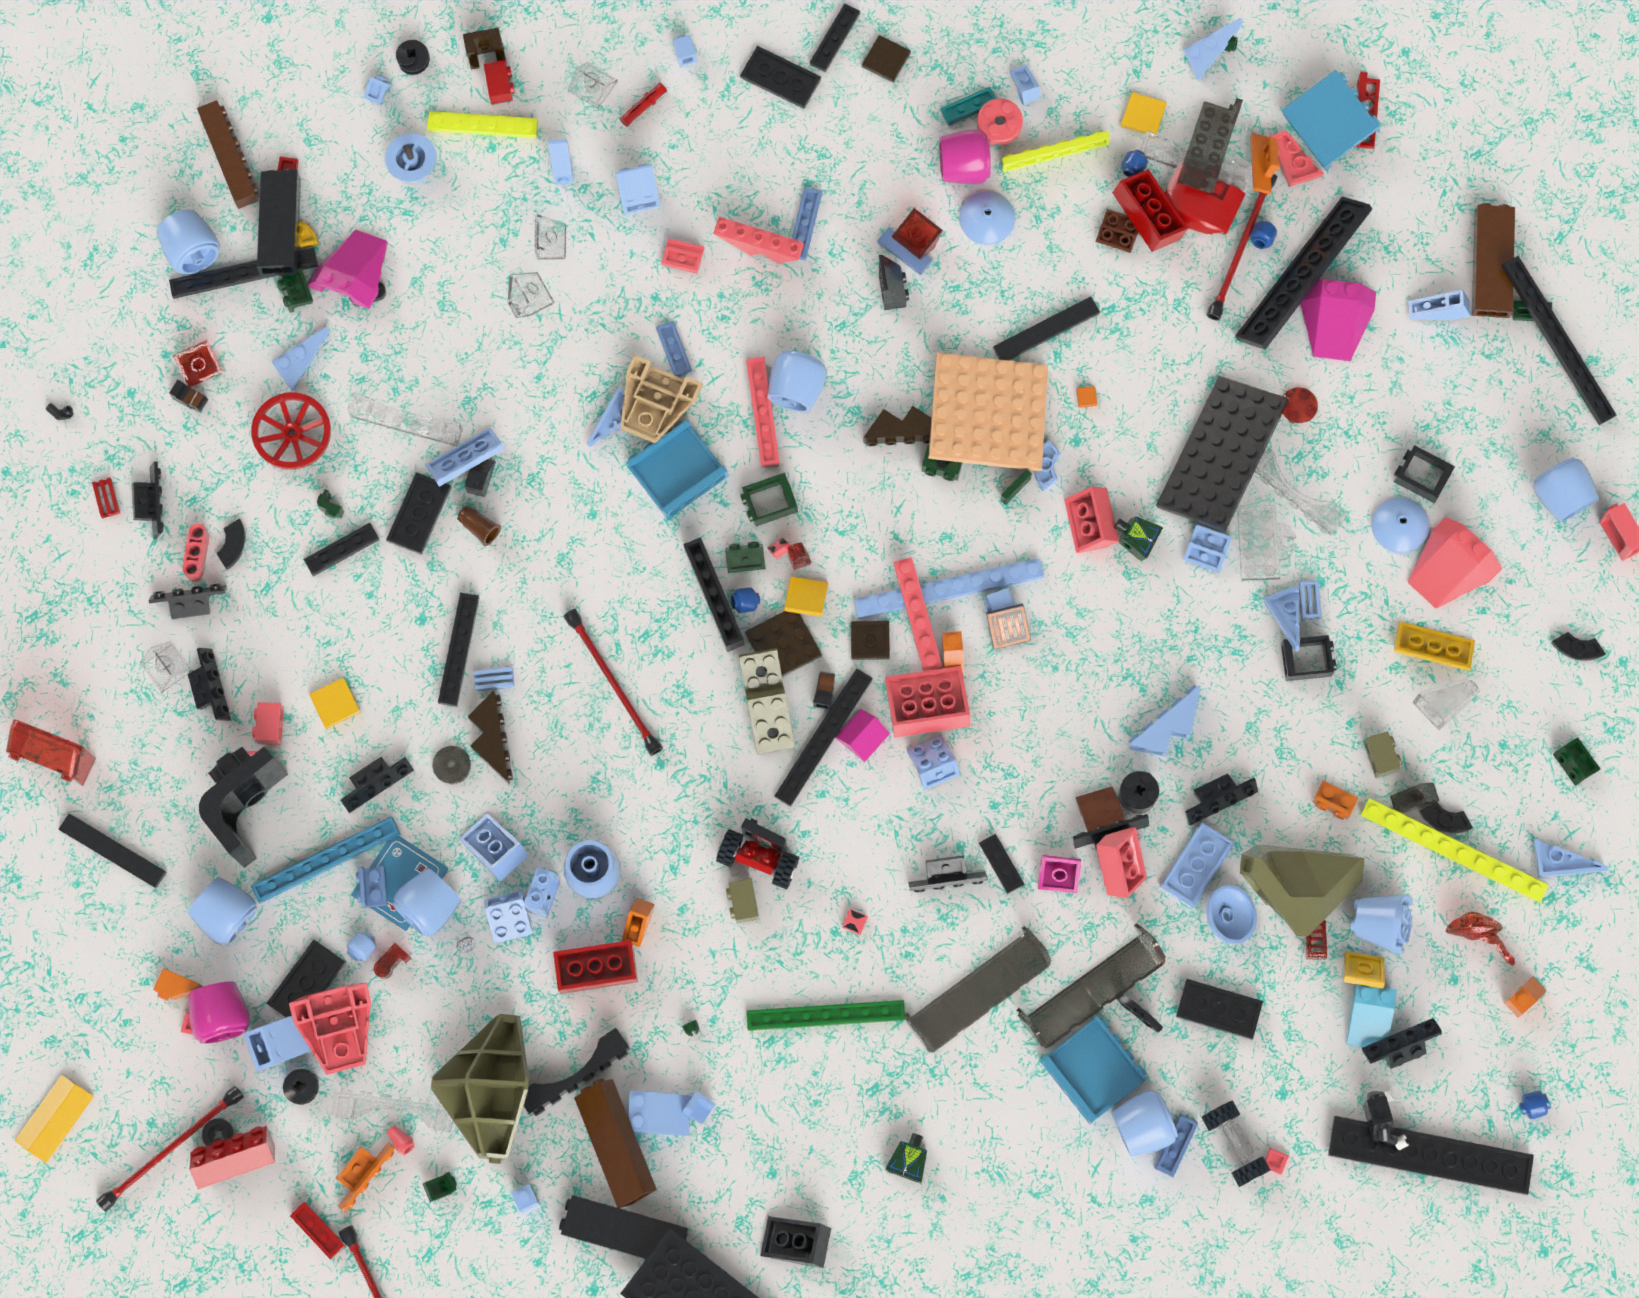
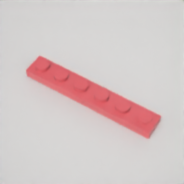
M765 357L746 359L761 468L780 465L771 401L767 398L769 384Z
M910 557L895 561L893 564L923 671L943 668L913 559Z

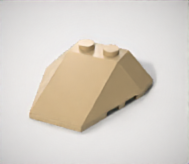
M634 355L626 372L621 430L656 444L696 401L703 383L687 376L685 379L679 378L653 367L651 361Z

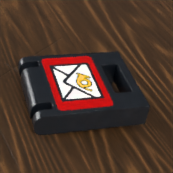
M745 818L741 825L743 835L769 848H773L779 853H784L787 850V842L784 837L758 825V821L753 818L751 820Z

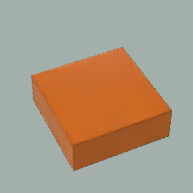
M1095 386L1076 388L1078 408L1097 406Z

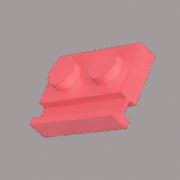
M668 238L661 262L662 266L698 274L705 250L704 246Z

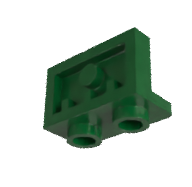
M298 268L297 275H279L277 287L279 291H282L284 306L288 307L290 313L294 312L296 307L313 303L302 268Z
M758 541L748 542V545L740 546L739 543L730 544L729 547L725 548L728 573L766 569L763 544H759Z
M1579 738L1567 743L1553 754L1575 786L1601 770Z

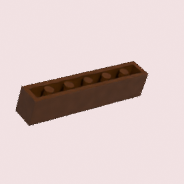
M216 100L198 107V113L237 208L240 209L258 202L256 195L259 194L256 184H252L250 181L253 176L249 167L245 168L244 163L247 161L243 152L239 153L237 149L240 147L237 137H233L231 134L234 131L231 122H226L225 116L228 115L224 105L220 106Z

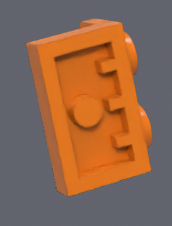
M1322 781L1312 803L1316 804L1315 806L1320 810L1333 812V815L1341 820H1344V818L1348 820L1358 797Z

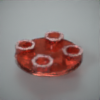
M1295 387L1284 393L1283 397L1288 398V403L1283 415L1290 423H1305L1316 415L1318 401L1310 390Z

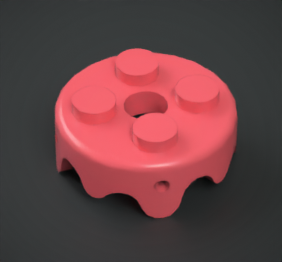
M998 98L988 101L982 106L977 117V130H982L988 135L989 145L1001 144L1005 146L1020 136L1023 116L1016 104L1010 100ZM1002 117L1005 119V123L998 125L995 119Z

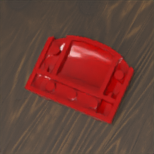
M1180 162L1164 192L1189 229L1211 235L1213 233H1228L1246 195L1245 192L1237 187Z

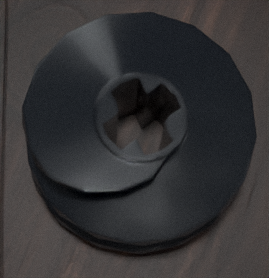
M407 40L400 44L396 50L397 62L400 69L406 74H420L429 66L430 55L428 49L420 41Z
M297 1069L290 1072L283 1082L285 1097L297 1105L310 1103L315 1099L319 1090V1082L316 1075L306 1069ZM299 1083L305 1085V1087H302V1091L297 1089V1086H300Z

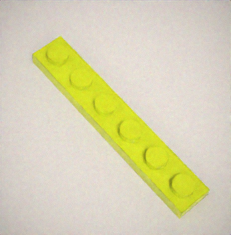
M429 111L427 129L428 131L537 138L539 121L538 118Z
M1097 131L1086 137L1082 135L1074 140L1059 141L1055 145H1043L1035 150L1027 149L1020 154H1008L1001 158V168L1005 172L1109 145L1110 135L1108 131Z

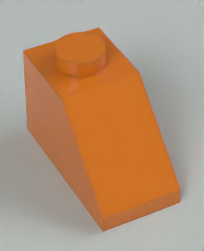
M961 631L942 633L944 668L961 666L962 674H964Z
M639 898L635 899L628 913L622 941L631 940L633 945L641 946L655 904Z
M163 968L153 990L158 993L157 997L168 1001L169 998L174 1000L182 998L203 986Z
M1532 977L1504 1004L1517 1017H1520L1546 993V990Z

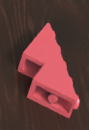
M718 217L713 234L750 256L762 254L777 264L799 260L804 246L803 242L722 217Z

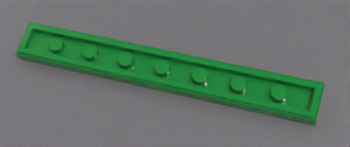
M904 1000L746 1010L748 1031L905 1021Z

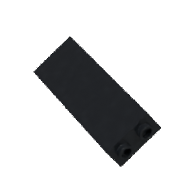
M298 170L261 171L257 269L260 276L297 275L301 187Z
M572 1195L571 1199H567L565 1205L567 1214L565 1219H561L559 1225L562 1236L646 1259L669 1228L685 1240L689 1231L688 1228L574 1195Z

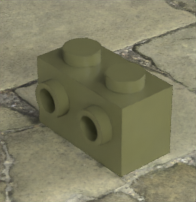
M1387 731L1365 738L1363 744L1375 778L1398 772L1402 761L1399 754H1396L1394 750L1396 745L1393 736H1390Z
M752 878L728 882L729 888L726 889L727 899L732 900L733 907L729 908L731 919H735L736 924L759 920Z

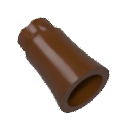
M470 506L462 508L458 514L457 520L484 546L490 545L500 533L501 525L488 519Z

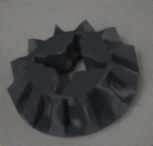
M213 1119L204 1126L202 1140L206 1146L212 1145L215 1141L222 1140L219 1138L214 1139L215 1133L212 1129L217 1131L223 1130L221 1135L224 1140L234 1135V1129L224 1119Z

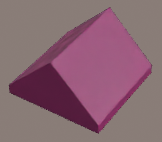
M860 709L835 738L865 763L890 733L875 716Z
M1042 855L1038 889L1077 893L1081 859Z

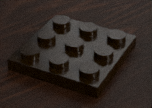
M784 611L745 631V635L754 652L777 648L782 677L822 657L800 613Z

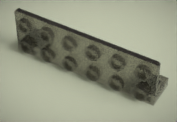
M1236 98L1234 105L1230 104L1229 109L1206 101L1203 102L1177 181L1178 183L1213 194L1240 112L1242 99Z

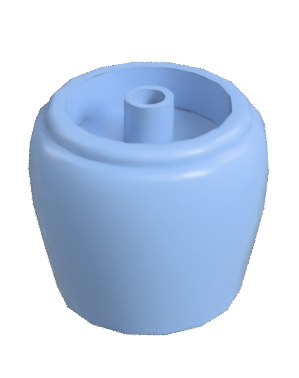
M188 209L175 212L164 219L157 228V235L163 253L176 272L183 274L200 272L209 267L218 257L220 243L212 229L196 211Z
M783 351L777 355L774 361L767 398L773 403L793 411L810 412L826 380L827 370L825 365L810 355L796 351Z
M1574 457L1553 466L1534 480L1533 489L1536 496L1559 523L1580 513L1600 499L1588 469L1581 460Z
M596 840L582 841L576 844L568 852L564 861V877L568 886L577 895L588 899L600 898L609 894L617 886L621 876V863L617 854L607 844Z
M427 868L406 882L395 893L392 905L407 923L420 934L427 937L428 935H435L442 929L460 904L461 899L444 880Z
M217 877L194 901L188 911V915L212 941L219 945H227L236 938V930L240 933L246 927L247 923L245 920L253 918L257 907L255 900L249 894L230 882Z
M1153 1090L1143 1092L1112 1111L1118 1131L1131 1157L1166 1148L1173 1144L1178 1137L1171 1113L1159 1092H1154Z

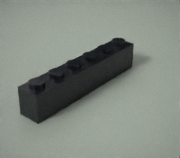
M701 537L683 544L686 556L726 651L729 652L744 646L743 636Z

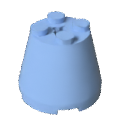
M1399 894L1356 900L1354 905L1356 918L1352 919L1351 931H1354L1357 938L1390 952L1404 954L1405 949L1402 948L1404 944H1408L1413 916L1411 915V909H1409V905L1412 906L1413 904L1412 896Z

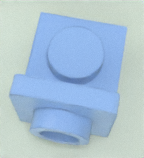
M381 75L370 77L363 98L382 104L387 88L391 87L392 83L387 82L388 78Z

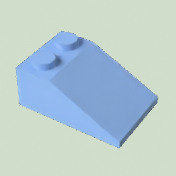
M488 813L459 838L464 846L500 882L529 857L523 846Z
M630 1091L628 1118L634 1133L689 1136L690 1117L682 1111L690 1100L691 1095Z

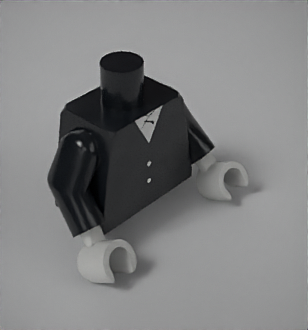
M1393 1090L1369 1092L1363 1109L1373 1142L1382 1141L1395 1145L1398 1150L1409 1146L1405 1141L1407 1137L1404 1134L1399 1137L1393 1135L1394 1121L1388 1102L1396 1100L1391 1095Z

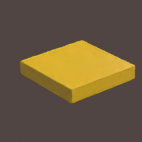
M1132 92L1121 127L1156 137L1167 102Z
M791 576L784 611L822 617L828 582Z
M344 677L309 694L325 729L360 713Z
M1345 951L1344 982L1383 989L1385 984V958Z

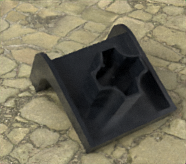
M265 746L252 756L241 747L232 753H226L217 760L216 766L208 773L216 784L203 794L199 802V814L203 822L225 850L244 868L257 858L237 832V819L245 808H249L262 800L269 789L288 775Z

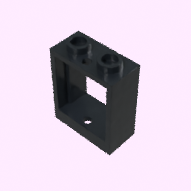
M1414 445L1412 450L1408 449L1405 453L1403 467L1399 465L1394 473L1397 476L1394 483L1435 504L1455 466ZM1414 456L1443 470L1434 490L1404 475Z
M1329 635L1300 638V647L1322 645L1326 670L1295 673L1293 647L1288 639L1282 640L1281 651L1286 681L1332 677L1334 671L1337 670L1336 660L1332 659L1334 644L1333 641H1330Z

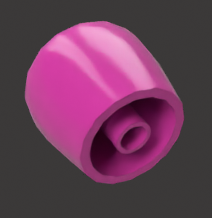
M972 129L939 137L940 169L943 182L979 184L986 182L990 178L991 155L989 139L986 133L982 130Z
M236 982L215 983L189 993L191 1030L194 1038L200 1043H217L238 1037L247 1032L250 1025V1017Z

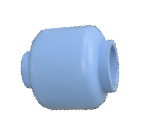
M361 932L356 933L347 944V954L357 962L366 961L376 949L375 938L368 932L365 934Z

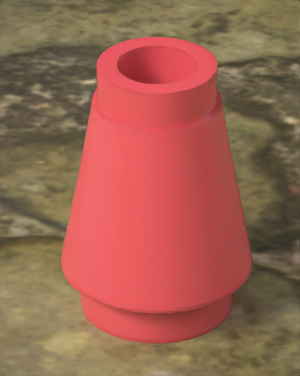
M395 1125L388 1129L386 1134L398 1153L406 1155L414 1148L415 1143L409 1135Z

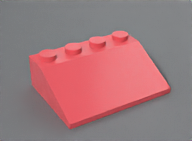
M961 666L885 677L894 738L971 726Z

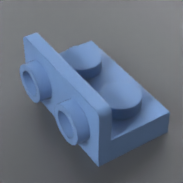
M359 867V872H356L357 884H360V891L357 892L358 903H361L364 908L388 906L385 867Z

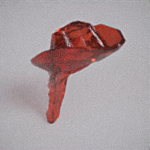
M1468 912L1453 920L1446 927L1445 932L1450 935L1493 944L1506 963L1511 966L1515 965V958L1506 950L1504 943L1497 935L1503 927L1495 919L1478 912Z

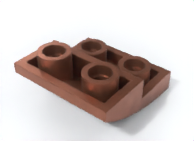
M1107 209L1095 242L1131 253L1138 231L1127 215Z
M1113 786L1075 797L1087 832L1093 831L1100 826L1112 825L1117 821H1125Z

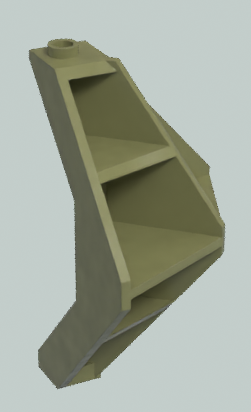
M1255 845L1241 854L1240 874L1265 905H1269L1287 923L1296 936H1309L1362 882L1364 858L1342 853Z
M508 1014L495 1016L432 1076L431 1080L432 1092L478 1158L489 1159V1163L501 1164V1161L509 1158L528 1092L529 1075L520 1016Z

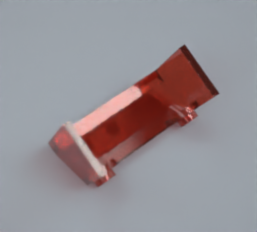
M16 719L13 720L10 726L6 753L9 754L8 758L17 762L20 759H26L61 774L60 778L71 783L74 780L79 785L84 786L96 760L88 750L77 743Z

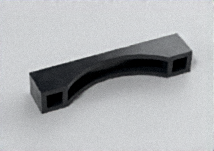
M617 1028L599 1038L597 1048L590 1060L574 1075L555 1083H532L529 1085L524 1102V1108L530 1116L540 1115L545 1111L544 1107L550 1103L552 1105L562 1100V1095L567 1092L569 1094L573 1093L579 1088L578 1085L583 1081L587 1083L595 1078L594 1074L599 1070L603 1072L612 1066L611 1062L614 1060L625 1058L631 1049Z

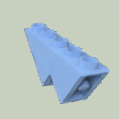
M1192 686L1186 692L1188 695L1183 699L1179 697L1172 704L1173 708L1169 711L1165 709L1158 715L1159 719L1154 724L1152 722L1148 723L1143 728L1144 732L1140 736L1138 734L1134 735L1128 741L1131 744L1129 749L1166 757L1171 735L1189 739L1201 686Z

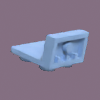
M942 735L907 749L918 771L924 790L960 775L956 759Z
M522 890L484 900L485 912L494 943L532 934L526 907L524 906Z

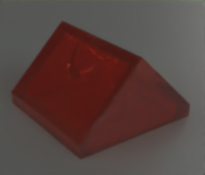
M913 208L891 237L921 260L936 247L943 230L917 209Z
M207 340L173 355L189 387L223 373L217 357Z

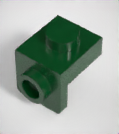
M325 489L323 494L321 493L318 496L317 506L326 516L333 519L335 517L342 519L344 510L341 506L329 502L331 494L329 490Z
M450 1172L422 1184L430 1203L452 1195L457 1190L456 1180L451 1176Z

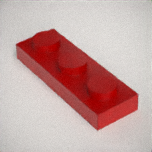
M303 1202L290 1215L295 1223L330 1260L346 1246L306 1202Z

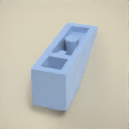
M567 139L548 141L555 184L566 185L569 182H574L572 159Z
M1463 289L1408 301L1410 319L1455 320L1470 316V300Z

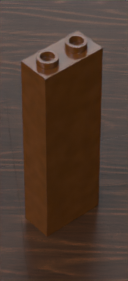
M1482 203L1477 205L1474 211L1472 316L1510 318L1513 312V285L1501 267L1503 263L1514 258L1515 207H1510L1507 204L1494 206L1489 203Z
M604 1078L594 1081L593 1086L580 1090L581 1094L574 1097L617 1208L631 1206L655 1192L657 1188L613 1079L604 1080Z

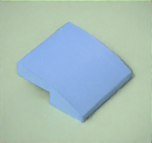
M1196 524L1183 560L1219 573L1232 537Z

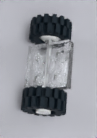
M1231 1100L1214 1108L1201 1118L1208 1131L1222 1125V1129L1239 1161L1244 1165L1231 1173L1238 1187H1241L1260 1178L1271 1170L1263 1156L1249 1163V1160L1253 1158L1252 1153H1254L1250 1143H1245L1242 1137L1244 1132L1239 1124H1235L1234 1121L1228 1123L1240 1115L1234 1101Z

